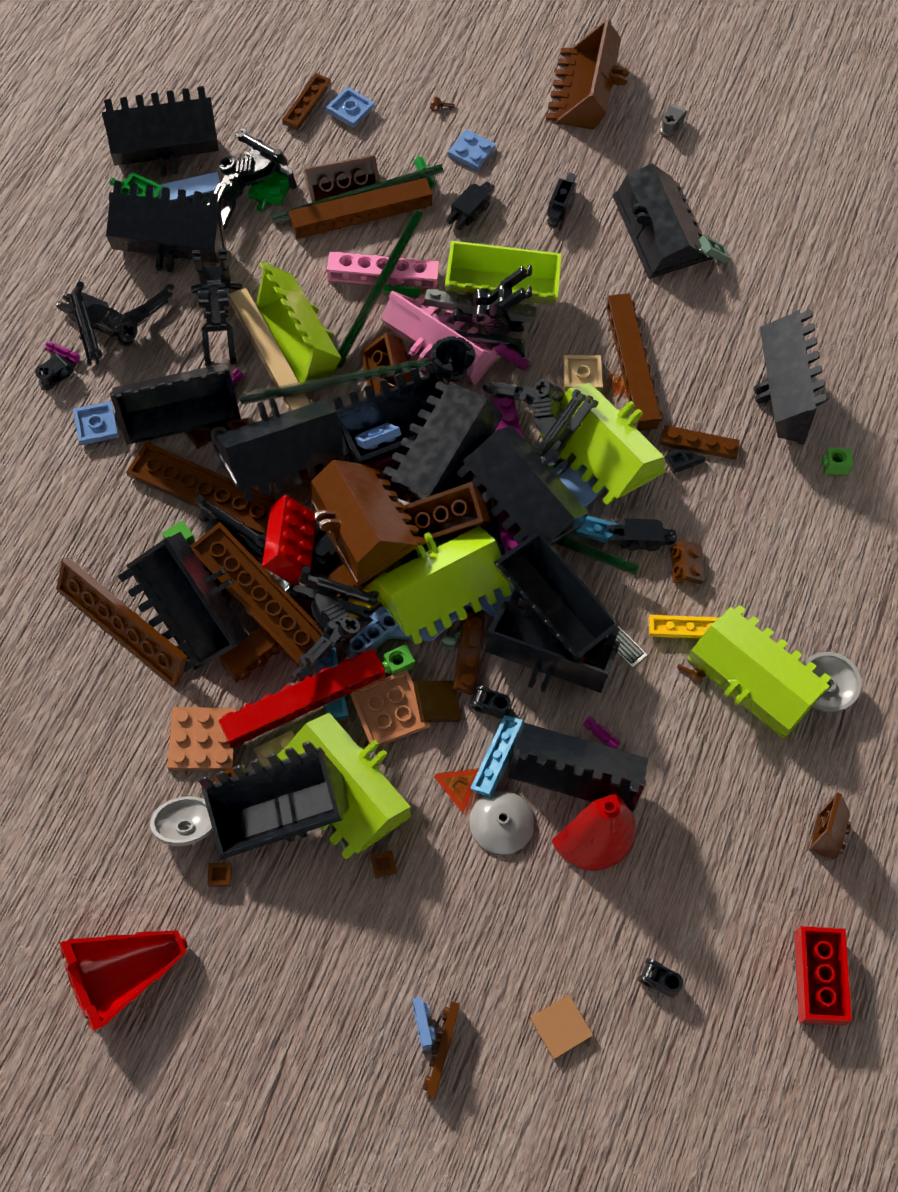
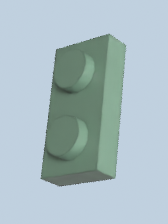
M706 235L699 239L702 245L701 250L705 255H710L715 260H720L724 263L731 259L723 244Z

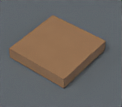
M569 994L530 1017V1021L553 1060L593 1036Z

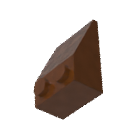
M837 792L819 812L809 851L831 859H835L839 854H843L846 847L844 837L845 834L848 835L851 828V822H849L850 812L841 793Z

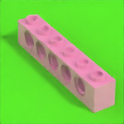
M329 252L327 266L328 281L374 285L389 257ZM401 258L386 283L392 286L402 285L409 286L410 288L415 286L426 290L437 289L439 261Z

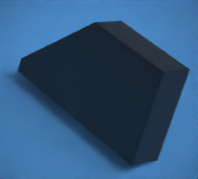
M685 449L667 454L664 458L673 474L701 464L706 460L705 456L691 454L690 451Z

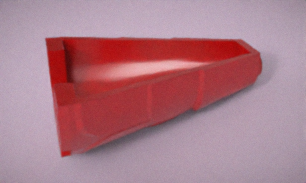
M613 794L593 801L557 834L551 842L555 850L565 861L580 867V869L591 871L607 869L619 863L632 847L636 828L635 817L624 800L618 795Z
M178 930L68 939L59 944L61 956L63 959H66L64 967L84 1018H89L90 1020L88 1025L92 1031L104 1027L128 1003L133 1002L153 981L157 982L187 952L186 948H188L184 935L180 936Z

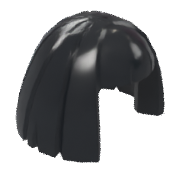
M444 337L438 340L436 344L434 343L431 349V362L435 371L448 382L461 381L466 376L467 369L475 360V349H473L472 344H469V341L462 337Z

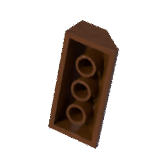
M374 155L303 168L311 203L380 182Z
M387 332L361 351L364 370L367 369V371L368 369L373 371V368L375 370L377 367L380 369L382 366L387 368V365L392 367V364L393 366L394 364L399 366V363L405 362L406 364L407 362L403 340ZM405 371L404 374L402 372L405 383L412 381L410 371L406 374ZM390 374V377L384 378L383 376L380 379L378 376V379L377 377L374 380L371 378L367 383L372 386L376 395L382 392L379 382L383 379L388 381L390 389L397 387L395 376Z
M474 482L404 505L405 508L400 510L401 513L409 514L412 518L411 521L405 522V524L417 526L419 531L412 534L413 536L424 538V534L429 532L434 541L491 522L487 504Z

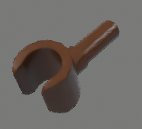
M434 97L431 101L430 109L437 111L440 106L454 108L455 103L444 102L439 97Z
M681 664L677 666L678 669L691 676V680L695 684L702 682L697 675L700 677L706 676V672L702 669L693 671Z

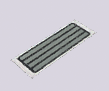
M618 626L620 630L616 640L620 641L617 652L634 667L647 654Z

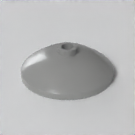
M820 652L812 655L803 663L805 666L809 662L814 663L817 667L813 673L818 677H821L824 673L831 677L827 683L830 685V689L824 692L813 708L829 713L840 712L849 708L857 700L862 687L861 676L855 664L847 657L834 652Z
M495 791L492 798L483 796L476 802L471 811L469 822L471 834L481 848L492 854L509 855L518 852L526 846L534 831L533 812L523 798L512 792ZM503 815L507 820L501 821L499 817Z
M185 796L167 801L155 810L150 820L153 836L158 841L171 846L195 844L213 831L205 800L199 797Z

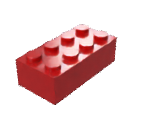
M284 495L270 507L262 567L295 586L299 583L298 578L301 575L302 568L308 566L311 570L316 519L314 518L315 513L287 495Z
M800 926L794 932L799 1023L845 1026L852 1022L846 929Z

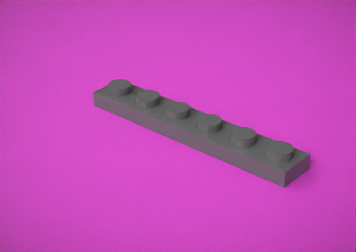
M427 289L424 299L425 306L449 310L461 309L467 313H473V308L475 307L473 295L468 296L437 289ZM517 304L512 309L506 311L510 320L534 324L537 307L528 304Z

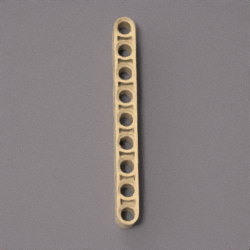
M245 287L230 293L229 300L231 306L277 389L278 386L283 388L282 385L285 388V385L290 387V384L291 386L294 383L296 385L297 383L299 384L247 288ZM300 392V394L296 395L293 393L291 396L286 395V397H282L289 411L310 404L305 393L301 394Z

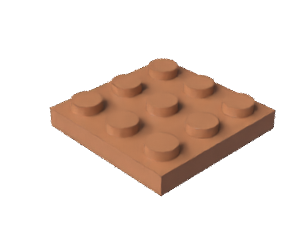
M408 670L380 679L349 694L369 744L376 740L379 743L378 747L431 727L430 722L421 723L414 686Z
M173 707L168 770L225 771L233 767L235 747L230 748L218 720L228 712H236L237 708Z

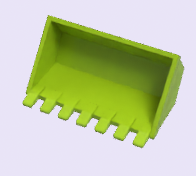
M260 262L263 275L256 306L296 379L300 383L303 382V384L304 381L305 383L306 381L309 383V380L310 382L311 380L316 382V379L317 381L320 378L323 380L325 377L330 379V376L332 377L341 360V356L331 341L333 332L324 328L316 315L319 312V308L307 300L294 275L267 262Z

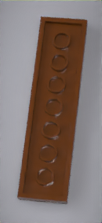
M145 442L126 471L128 477L198 508L200 507L196 497L202 495L205 500L214 506L221 508L240 522L243 521L246 526L258 534L265 536L267 534L270 507L278 501L271 496H263L261 492L251 488L254 500L248 502L244 497L243 491L238 492L230 478L148 442Z
M219 522L190 547L211 575L224 567L226 568L225 574L215 579L221 585L224 581L233 579L234 583L225 588L227 592L300 667L299 660L301 656L306 654L318 642L322 635L321 629Z
M68 557L62 560L56 589L172 687L177 686L180 683L188 656L109 592L107 588L103 587L91 575L80 568L78 564Z

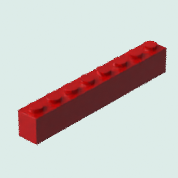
M374 648L369 651L363 650L352 659H344L332 668L322 669L315 676H307L303 682L300 681L293 686L287 685L278 693L273 695L267 694L254 704L248 703L244 705L241 710L234 713L228 712L218 721L232 749L384 678L385 669Z

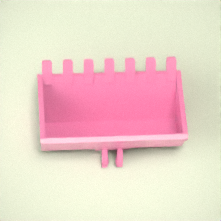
M391 291L390 299L381 319L387 328L413 344L409 351L411 356H415L416 353L422 350L419 361L423 358L425 361V358L427 359L431 355L432 346L438 340L448 336L464 338L454 330L461 331L460 329L466 322L456 321L453 325L449 323L448 320L453 316V312L450 310L439 316L435 314L439 308L431 306L426 308L423 306L425 294H421L414 300ZM472 327L467 332L477 334L479 329ZM469 341V344H472L473 349H475V360L467 369L464 379L475 385L494 363L501 358L496 353L497 346L491 350L486 347V344Z

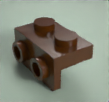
M683 540L671 547L673 582L676 584L684 580L696 584L705 582L702 546Z

